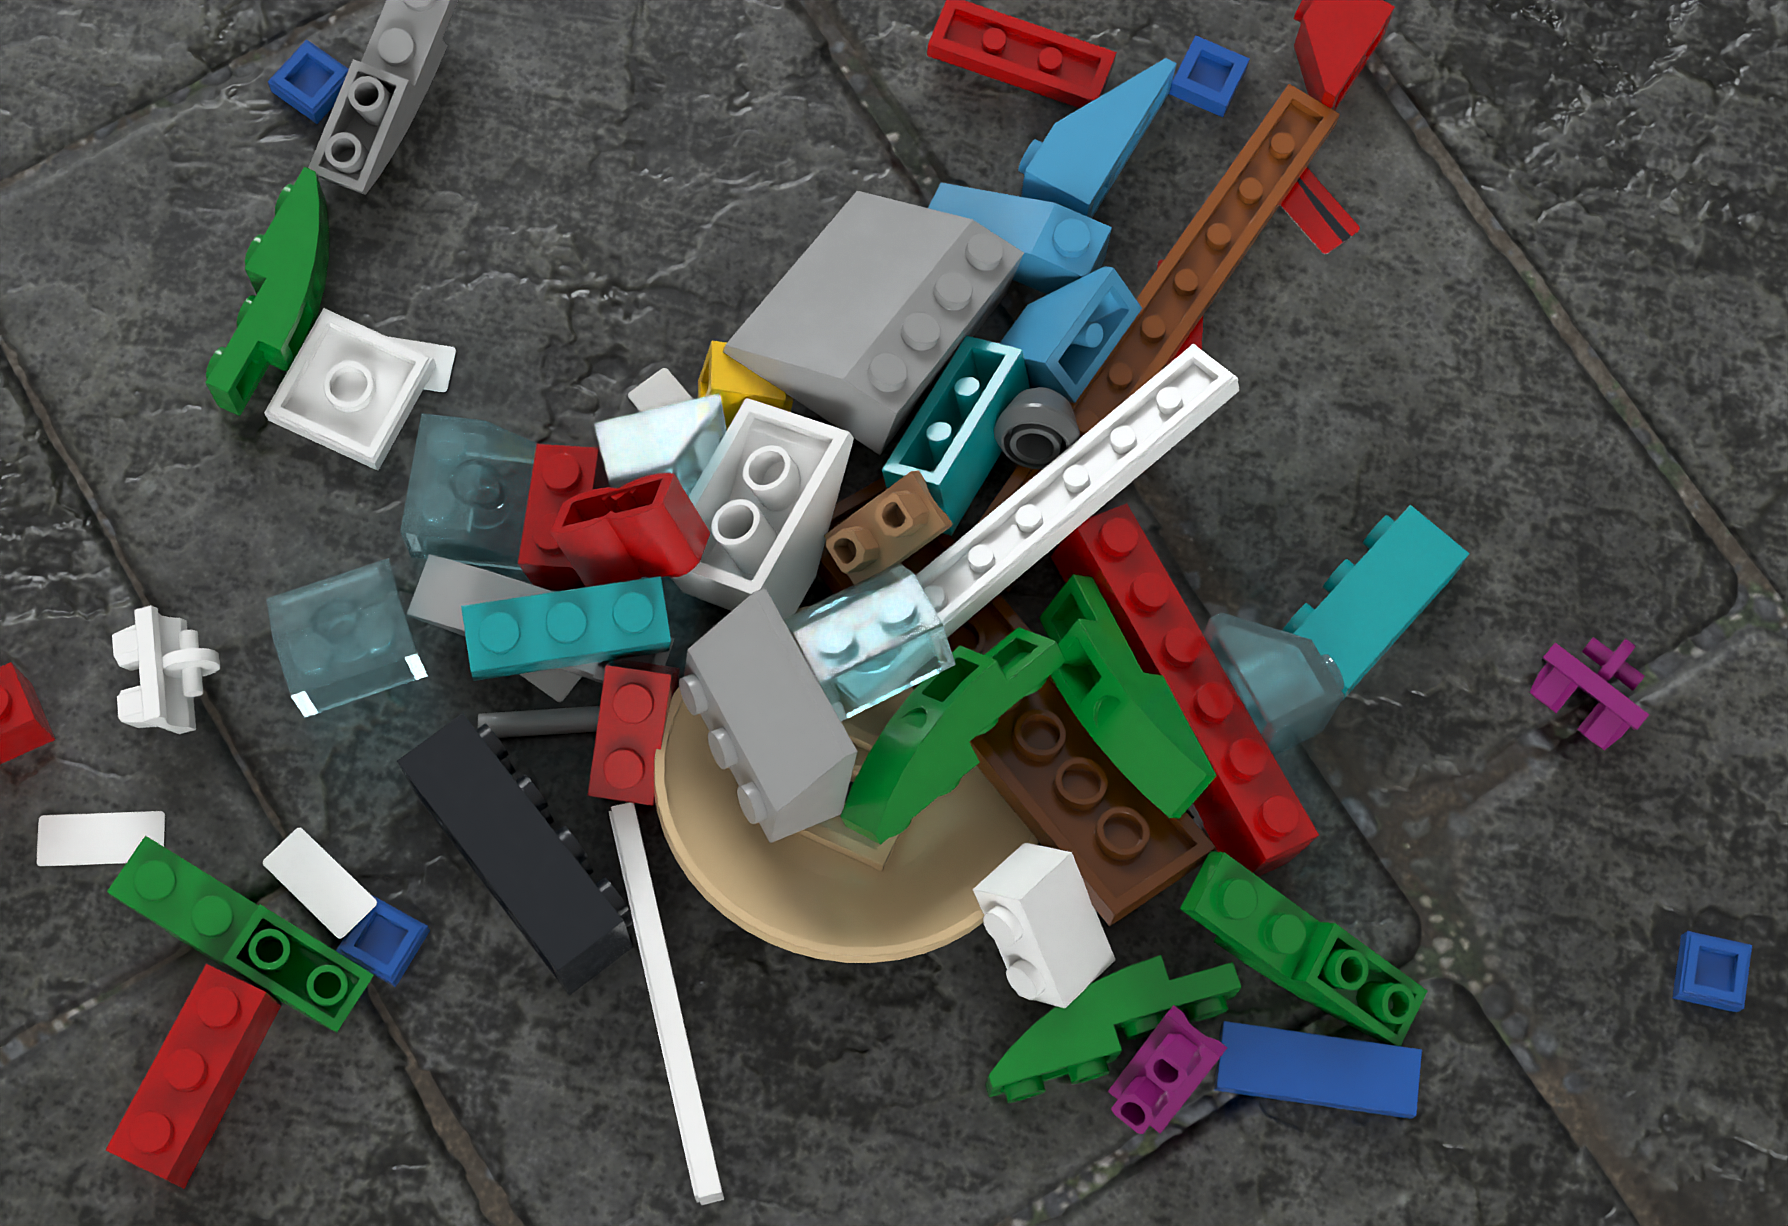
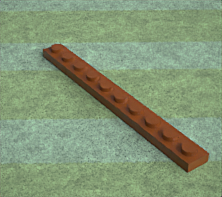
M1291 84L1287 85L1136 300L1142 307L1140 313L1075 403L1069 402L1072 406L1081 437L1172 361L1337 124L1340 116L1339 113ZM1018 465L978 523L1043 469H1031ZM1020 577L1004 590L1010 592Z

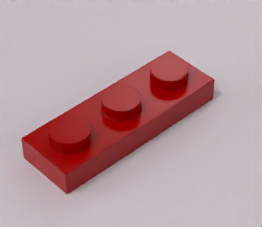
M946 0L929 40L927 56L1077 108H1081L1102 96L1115 64L1117 53L965 0Z

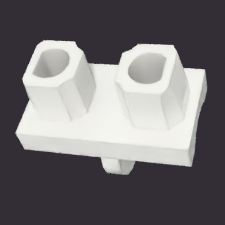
M152 605L134 610L135 625L112 635L113 655L118 665L130 671L139 669L140 686L121 690L117 696L118 718L121 722L137 728L158 726L177 734L196 730L193 697L203 694L202 676L210 675L220 669L219 653L215 650L199 648L198 631L187 630L186 620L160 615L158 608Z

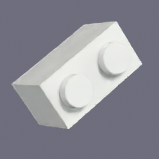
M1024 843L973 889L984 914V926L996 942L1007 968L1006 976L1008 982L1017 992L1018 996L1066 1008L1116 960L1096 910L1092 906L1072 852Z

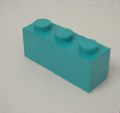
M966 336L882 469L887 489L909 472L920 471L932 498L947 514L953 524L943 532L944 534L952 536L1002 453L994 437V427L997 418L1020 392L1030 389L1022 349Z
M1411 505L1396 521L1385 515L1362 543L1369 551L1356 565L1350 560L1345 559L1322 587L1329 595L1316 609L1305 603L1282 630L1289 639L1279 658L1336 706L1345 699L1449 583L1470 554Z
M661 576L461 606L473 681L668 652L671 644Z

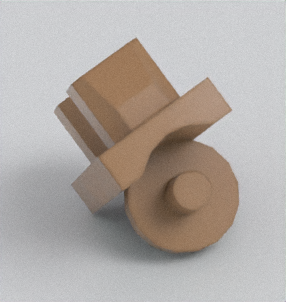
M917 470L909 472L826 533L824 537L826 539V548L841 572L848 574L856 589L859 590L868 587L953 524L947 514L934 501L924 477Z

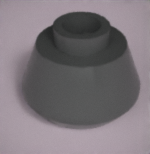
M1032 388L1020 392L997 418L994 427L995 440L1006 456L1013 462L1031 469H1044L1081 438L1071 404L1064 396L1049 388Z

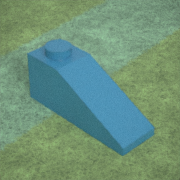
M1168 58L1161 60L1056 122L1043 143L1034 139L1027 148L1018 168V171L1024 174L1021 197L1057 203L1089 218H1093L1168 96L1177 63Z
M940 183L928 207L929 209L973 219L1024 252L1013 280L1047 295L1100 269L1106 257L1112 227L1057 203L947 183Z

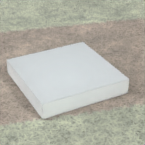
M323 308L264 414L268 421L378 471L435 369L436 363L434 358Z

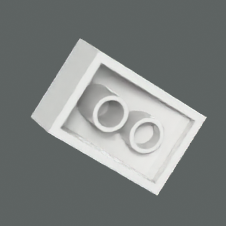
M746 398L689 495L691 502L710 531V536L700 563L689 573L671 578L681 591L732 611L753 592L766 588L788 627L817 574L826 541L824 535L828 533L854 440L851 433Z

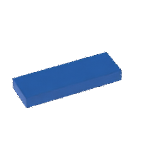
M1223 1021L1221 1024L1219 1041L1228 1048L1217 1061L1215 1091L1408 1119L1414 1118L1417 1114L1422 1049Z

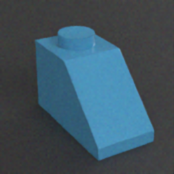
M1104 266L1028 304L999 344L1023 350L1030 389L1049 388L1064 396L1069 402L1075 403L1140 313L1142 307L1113 267Z

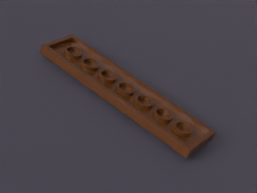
M884 477L836 503L828 532L887 489ZM941 533L868 587L859 590L856 589L848 574L841 572L826 548L825 541L817 574L859 623L952 546L955 541L950 535ZM998 594L902 676L914 690L937 665L959 646L985 655L1018 627L1030 632L1032 631L1003 597ZM1051 676L1047 677L1045 684L1038 691L1024 696L1003 713L992 729L974 737L970 741L980 761L976 766L1042 846L1072 852L1092 906L1109 926L1205 862L1209 852H1214L1216 848L1186 812L1179 819L1169 818L1130 782L1101 750L1077 719Z

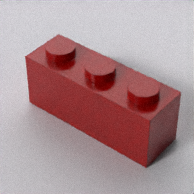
M206 964L105 1151L185 1189L281 1006L267 992Z

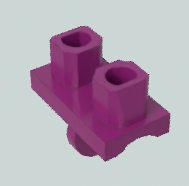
M1595 637L1589 641L1581 652L1601 666L1597 673L1593 672L1555 642L1543 656L1542 660L1546 664L1538 673L1529 691L1533 697L1554 713L1559 711L1577 687L1592 697L1598 703L1576 730L1604 751L1621 738L1629 728L1638 730L1649 716L1647 712L1608 683L1610 678L1614 676L1633 691L1645 677L1625 661L1636 647L1627 638L1622 641L1614 652Z
M1173 1005L1107 1091L1117 1099L1111 1108L1113 1114L1137 1133L1144 1134L1148 1127L1151 1126L1161 1134L1228 1047L1219 1040L1202 1034L1188 1022L1184 1013Z

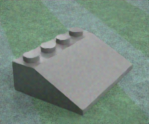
M856 191L726 343L723 352L836 427L849 431L856 440L881 455L935 386L966 336L973 337L1006 296L1024 252L973 219Z

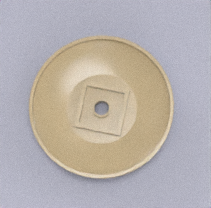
M843 604L798 608L788 625V629L858 751L850 779L851 782H854L868 753L885 726L914 690L904 677L901 676L859 711L818 673L814 663L817 657L855 627L858 622ZM679 687L671 699L661 750L656 749L654 760V794L664 836L687 878L708 902L745 931L780 948L821 960L844 963H877L925 954L948 945L970 933L983 923L984 914L973 889L1022 844L1038 845L1039 843L1038 839L977 766L961 778L960 783L955 789L936 798L912 818L910 825L903 832L888 838L881 845L846 827L840 815L770 843L759 822L751 824L744 815L737 795L739 785L730 768L721 769L715 761L708 742V733L710 731L701 714L694 716L689 712Z

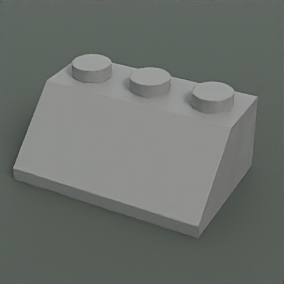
M763 588L748 596L687 650L684 677L679 679V688L689 712L694 716L701 714L710 731L708 733V742L715 761L721 769L730 768L739 785L737 795L744 815L751 824L759 822L769 842L772 843L842 813L858 751L766 588Z

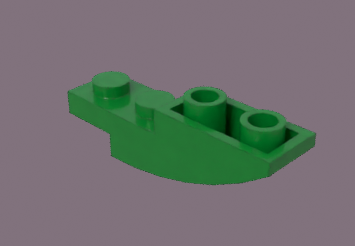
M307 167L303 168L294 185L288 184L281 191L275 206V217L264 235H257L251 242L245 257V271L257 295H250L244 301L238 313L235 333L226 347L222 346L215 351L207 367V380L205 383L218 407L238 416L242 414L269 365L288 372L314 326L319 313L329 262V220L326 198L317 174Z
M1073 574L1039 617L1049 639L1057 642L1066 660L1050 676L1077 719L1114 765L1169 818L1179 819L1217 775L1164 676L1143 673L1093 577Z
M1018 627L985 655L962 646L956 648L907 697L887 723L868 753L840 815L845 826L881 845L888 838L903 832L910 825L912 818L936 798L955 789L960 783L961 778L980 763L970 741L974 737L992 729L1003 713L1024 696L1038 691L1045 684L1047 677L1066 662L1057 642Z
M146 835L107 891L108 895L162 927L173 937L335 1033L338 1032L374 976L369 971L261 904L258 906Z
M1209 852L1180 910L1217 935L1214 943L1237 959L1318 1009L1384 1044L1401 1046L1427 993L1425 988L1339 925L1318 921L1225 852Z
M1162 955L1127 966L1093 982L1066 1008L1058 1006L1053 1008L1034 1023L1009 1048L988 1075L985 1086L989 1098L1005 1093L1007 1102L1012 1103L1044 1093L1046 1091L1044 1082L1069 1075L1071 1084H1078L1110 1073L1107 1063L1116 1061L1122 1051L1117 1033L1125 1031L1127 1040L1149 1036L1173 1005L1183 1013L1188 1012L1191 1022L1208 1019L1228 1011L1226 1001L1232 1000L1241 989L1234 963L1231 962L1169 980Z

